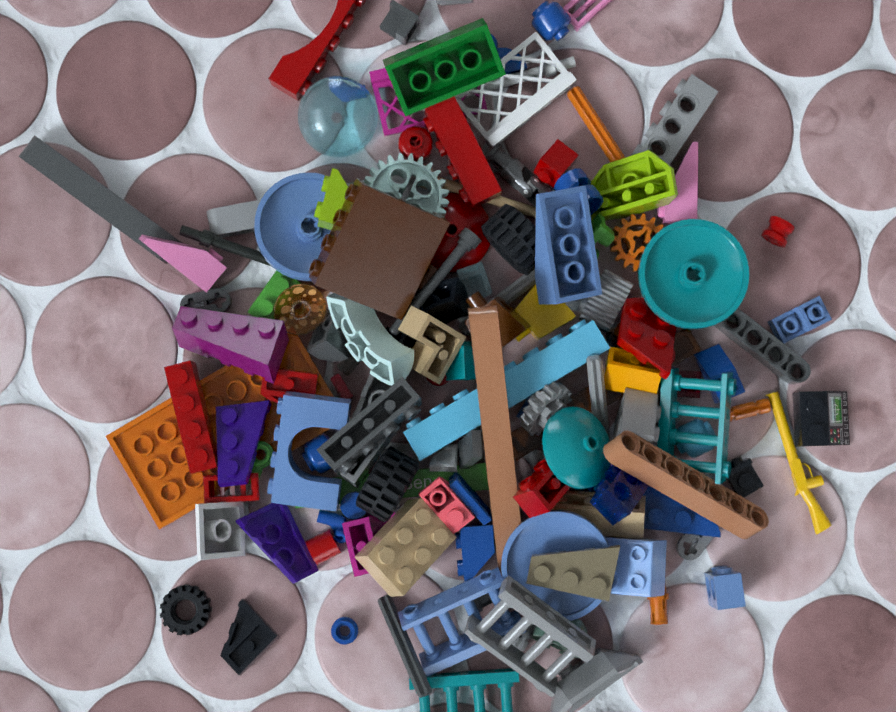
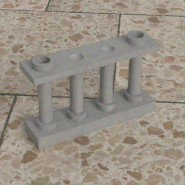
M508 575L501 583L498 595L501 601L482 621L471 614L468 617L464 633L468 635L471 641L483 646L533 683L539 691L545 692L552 698L556 693L558 681L556 676L575 657H579L588 663L594 657L596 640ZM509 608H513L523 617L502 637L490 627ZM531 624L536 625L545 633L526 653L512 645ZM553 641H558L567 650L546 670L534 660Z

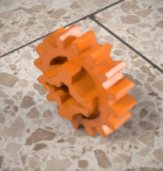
M631 214L630 222L623 218L620 221L622 228L614 227L613 231L617 236H615L612 242L615 243V246L610 248V252L618 253L614 260L617 262L622 259L624 261L623 269L631 265L632 272L637 271L640 260H635V258L642 255L646 245L651 240V232L655 236L664 227L662 224L657 227L654 225L656 218L653 217L650 221H646V215L642 214L639 220H637L636 216ZM634 226L643 227L641 230L635 232L632 230H628L629 228ZM645 234L642 241L643 246L633 253L636 244L634 240ZM621 239L624 243H626L628 250L627 254H625V252L623 251Z

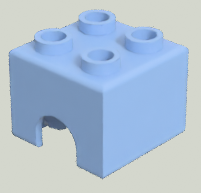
M605 537L609 546L620 545L611 594L657 597L665 594L667 540Z

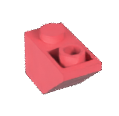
M439 476L421 490L418 495L449 530L455 534L472 521L475 515L449 487L450 483Z

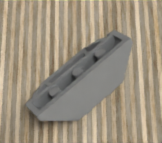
M599 647L595 650L594 657L588 663L581 659L574 666L571 663L568 664L558 674L556 693L552 697L550 712H574L643 663V660L634 653Z

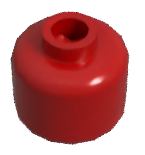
M419 126L406 128L398 139L399 152L402 153L404 160H408L410 153H412L413 161L417 162L422 156L423 162H425L433 150V140L430 133Z

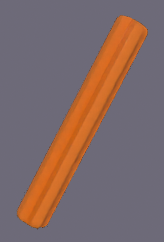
M576 86L569 90L567 97L610 163L626 158L581 88Z

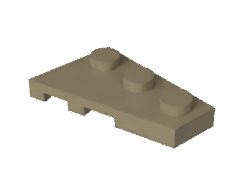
M620 545L596 549L586 548L584 550L568 552L558 551L532 554L526 584L609 601Z

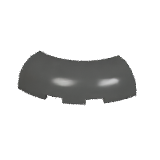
M330 311L322 325L317 323L309 341L307 352L321 360L329 362L348 359L350 355L349 350L345 346L348 341L341 328H335Z

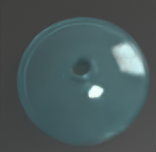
M333 76L319 80L305 92L298 108L300 131L307 143L324 155L345 157L355 154L370 142L376 131L378 122L376 103L370 92L362 84L351 78ZM335 112L342 115V120L339 123L332 120V115Z

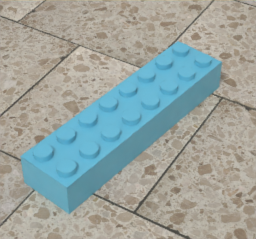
M585 319L570 327V334L563 337L560 333L545 343L547 346L545 349L540 351L536 347L524 354L522 357L524 361L518 365L512 361L504 366L508 409L527 399L537 391L542 390L546 384L549 386L552 382L559 380L586 364L588 356L601 355L610 349L594 320L589 323ZM465 389L453 396L455 402L445 407L444 403H441L429 410L431 416L422 421L420 417H417L406 424L407 430L403 433L420 461L466 435L471 430L481 426L477 389L470 393Z

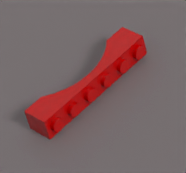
M338 0L336 9L322 32L306 46L282 56L268 78L271 85L299 101L301 96L305 97L312 88L313 83L311 80L315 74H320L327 63L325 60L326 56L330 51L334 52L341 40L339 36L343 29L348 30L355 18L353 13L357 7L361 8L366 0Z

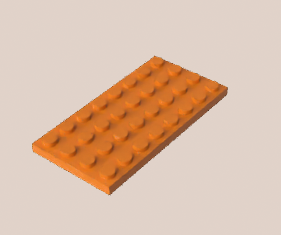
M290 327L287 329L289 342L279 368L318 373L316 395L334 397L294 327ZM225 365L200 380L216 445V407L268 401L267 398L260 394L262 376L257 374L252 376L244 373L243 369L234 365L230 367ZM171 398L105 436L159 530L195 510V504L204 503L203 475L218 474V468L190 474ZM270 401L272 405L270 412L267 413L264 432L260 436L259 441L267 442L277 452L278 441H274V430L276 424L280 425L281 414H277V403ZM310 427L301 430L293 438L292 452L330 429ZM260 449L257 451L256 457L259 460H263L266 454L264 450ZM214 481L215 496L220 495L218 481ZM230 486L225 487V491L230 489Z

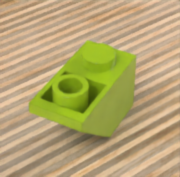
M332 168L331 175H325L321 188L322 192H326L323 202H317L314 217L319 218L318 227L331 230L333 227L332 222L336 211L342 209L346 200L344 198L345 192L348 188L338 169Z

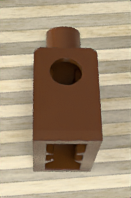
M477 291L466 300L471 308L497 305L502 348L531 327L524 318L499 296L488 303L481 293ZM468 318V319L465 321V323H466L467 328H468L469 331H470V323H469V318Z

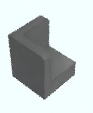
M392 0L389 4L390 11L380 24V30L406 45L420 24L419 16Z

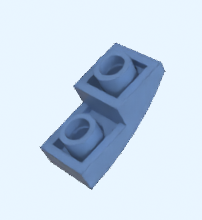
M818 296L768 321V324L774 336L782 343H786L832 320L821 297Z

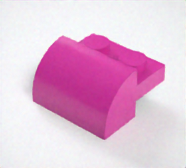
M372 515L342 523L354 577L369 574L356 560L355 556L389 520L383 522Z

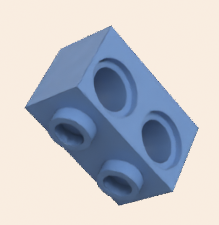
M722 565L711 567L712 572L704 573L708 603L711 607L717 610L746 607L740 572L734 571L732 567Z

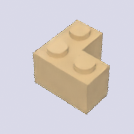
M413 306L410 307L398 328L399 331L417 340L412 348L414 349L412 369L440 384L465 341L466 336Z

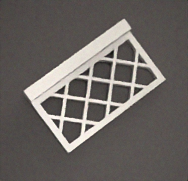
M537 32L533 33L501 59L504 70L505 64L510 60L521 61L520 75L506 74L499 77L501 78L499 92L483 90V84L480 90L473 88L455 96L462 112L485 139L486 144L491 150L570 89L577 81L573 74L566 70ZM533 41L542 49L541 59L525 57L526 47ZM523 50L522 57L516 56ZM544 54H546L550 60H545ZM525 62L540 63L538 78L523 76ZM543 64L554 65L560 74L554 79L542 78ZM504 78L519 80L518 94L502 93ZM522 80L538 82L537 93L533 96L521 95ZM541 82L548 83L541 89ZM468 93L480 94L478 109L466 107L461 98ZM483 94L499 96L497 111L481 109ZM502 97L517 98L516 109L513 112L500 111ZM520 99H525L526 101L520 105ZM471 112H477V113H478L477 119L474 117V115H473ZM481 113L496 115L495 126L487 132L480 124ZM499 116H506L499 122Z

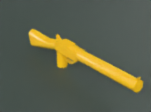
M779 392L767 394L765 396L769 397L792 472L791 476L796 488L794 495L800 494L807 504L815 534L817 535L832 526L810 490L824 485L821 475L813 477L811 468L807 464L801 463L800 458H798ZM802 465L808 467L811 478L806 479Z

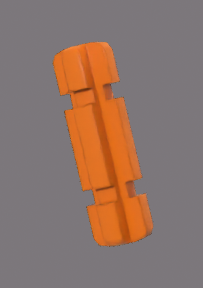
M765 398L756 400V403L752 401L731 406L730 422L732 419L739 420L756 416L757 413L760 415L770 412L769 400Z

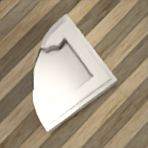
M458 444L447 445L444 447L445 449L432 457L429 466L430 471L457 472Z

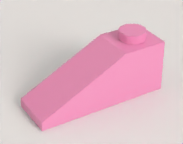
M692 142L675 172L678 196L669 205L657 208V218H661L662 225H670L681 220L697 219L698 142Z
M141 235L139 238L145 245L206 293L227 268L221 263L223 257L212 248L207 252L199 246L152 236Z

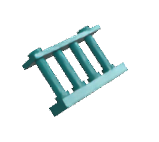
M671 367V373L667 380L661 377V415L658 423L660 432L657 447L674 456V445L678 443L717 446L716 463L679 460L699 472L715 474V484H722L731 474V462L727 461L731 395H735L737 387L736 379H733V372L722 373L721 380L683 378L679 374V368ZM681 388L720 391V408L680 405V402H677V392ZM679 416L719 419L718 435L679 432L678 429H675L676 418H679Z
M512 668L435 673L429 677L426 676L431 689L443 688V692H446L447 712H458L457 691H459V686H470V690H473L474 711L486 712L484 689L487 688V684H497V687L500 688L502 712H513L511 687H514L515 682H519V673ZM409 677V689L415 690ZM430 694L422 698L419 697L420 712H431Z

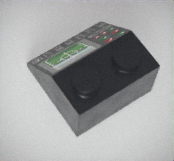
M847 391L792 393L795 447L850 445Z

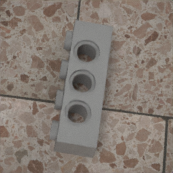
M691 74L687 81L682 78L674 90L677 97L673 103L670 101L666 102L659 113L663 118L658 125L654 122L644 135L648 140L643 147L638 144L631 156L651 150L650 146L657 144L663 148V155L659 157L670 165L719 91ZM680 102H689L693 110L690 112L682 110ZM674 123L678 128V133H669L665 128V124Z

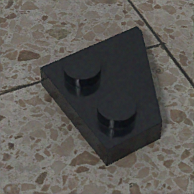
M245 599L239 601L237 615L228 632L229 638L224 644L220 655L239 676L280 637Z

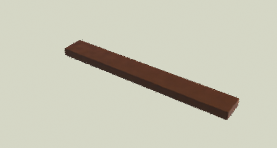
M683 329L675 334V360L671 367L702 350L690 329ZM588 386L571 396L572 401L567 406L580 407L592 413ZM605 389L607 406L622 398L624 393ZM522 426L511 432L513 455L516 461L542 446L543 430L539 436L536 434L531 436Z

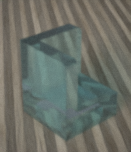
M482 262L456 271L457 277L466 288L468 297L477 291L484 298L492 295L493 292Z

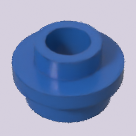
M349 617L337 619L331 628L333 639L343 645L352 643L358 636L357 623ZM341 626H348L350 633L342 635L340 632Z

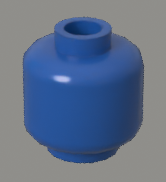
M545 1L532 13L534 17L532 19V26L545 41H551L554 38L560 41L569 33L570 30L567 27L571 22V17L558 2L549 3Z
M325 433L304 444V452L301 453L312 472L316 470L321 474L331 469L316 450L330 438Z

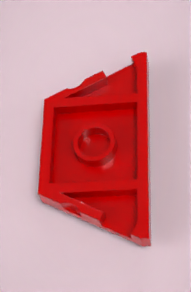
M626 298L622 308L617 345L625 351L632 353L644 365L647 362L654 365L661 371L659 376L667 380L671 373L676 326L659 318L649 308L644 298Z

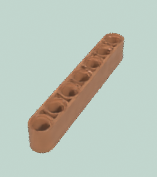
M623 431L604 445L603 453L611 464L741 539L752 537L765 529L769 524L768 516L762 508L725 486L715 484V480L631 431Z

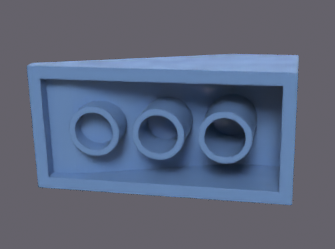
M586 185L536 194L535 281L539 304H560L602 295Z

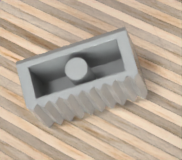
M605 269L602 274H599L602 295L582 299L577 310L581 312L580 320L585 319L587 323L594 320L599 330L608 333L634 284Z

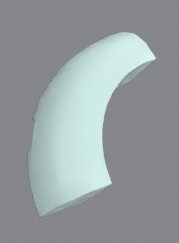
M335 293L326 296L335 328H341L348 341L345 346L356 361L362 360L371 369L370 374L390 386L402 377L406 379L413 366L414 349L408 348L394 339L384 328L373 308Z

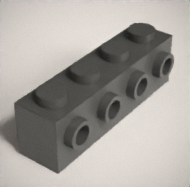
M403 377L400 378L316 450L337 475H340L342 472L347 474L357 465L356 460L363 454L365 456L370 455L379 446L377 444L378 441L384 436L387 438L391 437L399 430L398 424L406 418L408 420L412 419L421 411V397Z

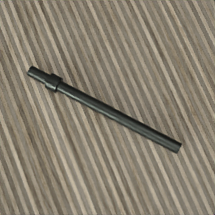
M182 225L179 235L198 241L199 245L207 248L213 246L271 266L260 251L214 236V232L205 229L202 232Z

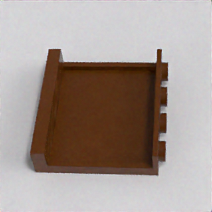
M356 178L354 183L350 184L345 192L344 198L346 200L342 209H338L333 217V227L330 234H326L321 242V252L318 259H314L310 265L309 278L315 286L402 320L450 222L443 215L434 211L430 213L364 184L359 178Z

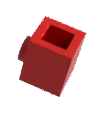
M557 139L540 158L533 173L542 182L554 188L557 180L572 169L579 155Z

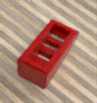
M251 473L249 478L251 479L252 495H246L245 484L240 485L241 495H236L235 486H230V495H225V487L219 486L220 496H215L214 481H218V474L203 475L204 503L260 500L259 473Z

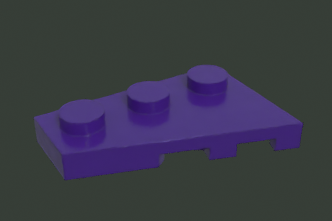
M270 400L216 407L218 485L220 487L248 484L257 455L256 449L259 439L264 432L265 419L272 405Z
M271 503L235 521L293 584L319 571L287 505Z

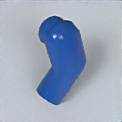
M320 509L317 522L331 526L335 535V541L345 543L346 540L342 523L347 522L345 517Z

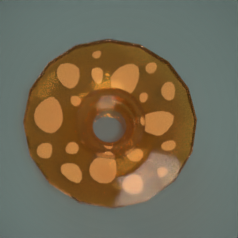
M297 284L285 289L279 295L274 305L275 320L284 321L287 333L293 335H304L315 330L323 322L326 314V301L323 294L314 286L307 284ZM302 303L299 309H294L296 304Z

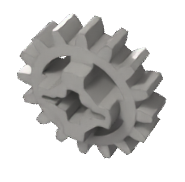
M554 381L550 387L546 384L541 392L537 391L536 395L533 394L527 401L529 405L522 410L525 413L519 418L521 420L520 425L531 436L534 434L539 436L542 430L544 431L548 419L558 410L568 407L567 404L572 401L570 398L572 393L561 382L556 383Z

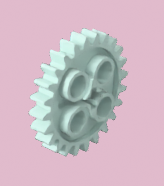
M399 153L396 161H394L391 155H388L387 164L379 160L377 164L378 169L370 168L369 173L372 177L366 176L364 179L365 184L401 199L411 176H414L416 179L406 202L430 213L434 211L443 216L446 214V211L441 208L447 207L449 201L443 198L448 195L449 190L441 189L445 185L446 179L438 180L437 178L441 171L436 170L432 172V162L424 166L422 156L416 162L413 161L412 153H410L408 160H404L402 153ZM399 175L404 179V183L396 184L392 181L391 177ZM416 187H426L429 194L422 195L418 193Z

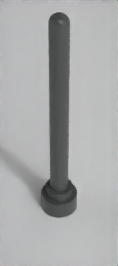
M465 227L458 235L459 240L457 241L458 245L411 301L403 319H397L390 327L389 332L392 336H397L401 332L398 328L410 307L413 306L420 309L465 252H470L472 248L476 249L482 240L471 230Z

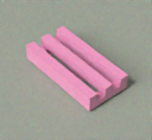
M571 0L563 9L571 17L570 24L578 32L612 0H602L579 22L576 19L597 0L586 1L572 15L569 11L581 0Z

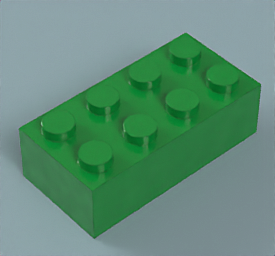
M483 18L383 59L385 69L405 117L506 75L487 23Z

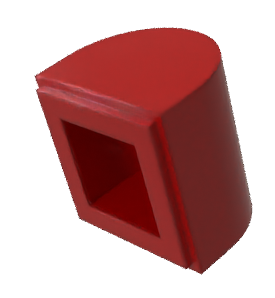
M331 529L305 541L317 565L342 553Z

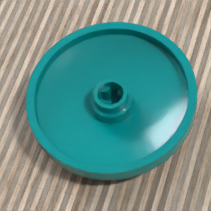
M701 219L681 220L661 229L646 245L639 262V287L649 308L663 321L684 329L707 328L728 318L742 303L749 284L748 260L738 240L722 226Z

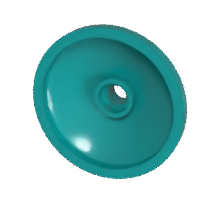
M566 407L555 412L548 419L542 438L544 456L553 474L565 485L576 489L593 487L606 477L611 463L605 458L603 448L604 445L610 442V439L602 423L591 412L580 407Z

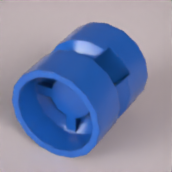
M581 168L572 169L557 180L554 185V191L586 185L591 216L601 207L603 197L596 187L591 185V180Z

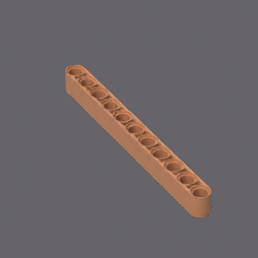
M497 305L468 308L497 566L502 575L501 561L503 550L509 536L521 523L519 504L513 498L517 493V482Z

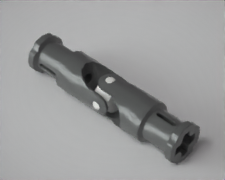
M500 143L485 157L487 162L501 173L500 176L514 189L518 190L535 208L536 195L534 192L536 190L539 193L552 191L517 158L513 159L502 149Z

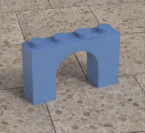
M286 391L283 398L279 397L277 414H281L280 425L276 424L274 430V441H278L277 452H272L270 465L272 468H275L274 478L269 479L267 493L272 495L271 503L337 511L340 502L342 479L315 476L304 472L295 463L291 448L294 436L303 429L321 427L340 430L350 419L352 399Z

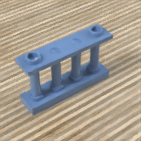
M498 567L486 570L475 578L417 604L408 605L398 612L403 631L413 627L424 649V652L419 653V658L427 677L487 650L480 644L471 641L465 633L459 635L448 611L464 605L468 616L472 614L482 621V617L473 600L488 593L494 606L501 601L498 597V588L501 587L503 578ZM507 610L490 628L504 637L521 619V616L516 610L512 612ZM438 616L449 640L434 646L423 622Z

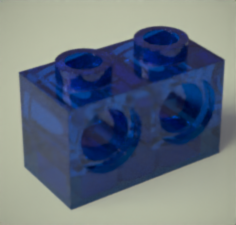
M614 465L610 466L605 472L607 477L594 487L593 490L596 493L590 500V503L612 526L631 514L649 487L646 483Z

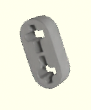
M684 533L676 544L677 553L686 560L697 559L714 537L702 535L699 537L698 535ZM694 538L698 539L693 545V548L696 550L695 553L688 552L685 555L683 553L685 551L684 546H682L683 543H691Z

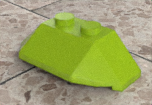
M651 150L603 165L591 181V185L595 186L603 197V203L591 215V221L598 213L605 217L606 221L630 217L631 214L636 215L669 205L678 196L674 168Z

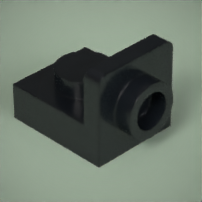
M739 456L730 461L731 474L727 480L735 493L745 498L764 486L751 465L753 463L751 458L742 459Z

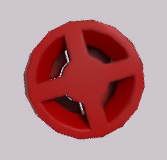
M771 216L768 221L769 226L763 230L761 237L773 245L784 248L787 244L788 235L793 233L795 227L780 217Z

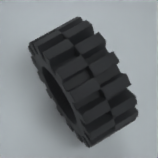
M183 585L172 589L164 596V601L160 604V609H162L160 618L164 620L163 625L168 626L170 632H176L180 636L183 634L187 636L198 632L211 617L212 607H210V598H207L206 592L204 590L201 591L198 586ZM187 599L195 604L196 614L191 620H182L178 617L176 606L179 601Z

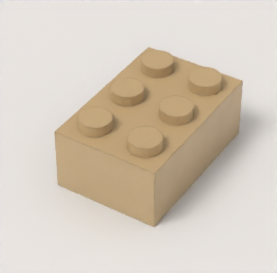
M422 498L410 499L361 549L355 558L390 597L404 596L457 537Z

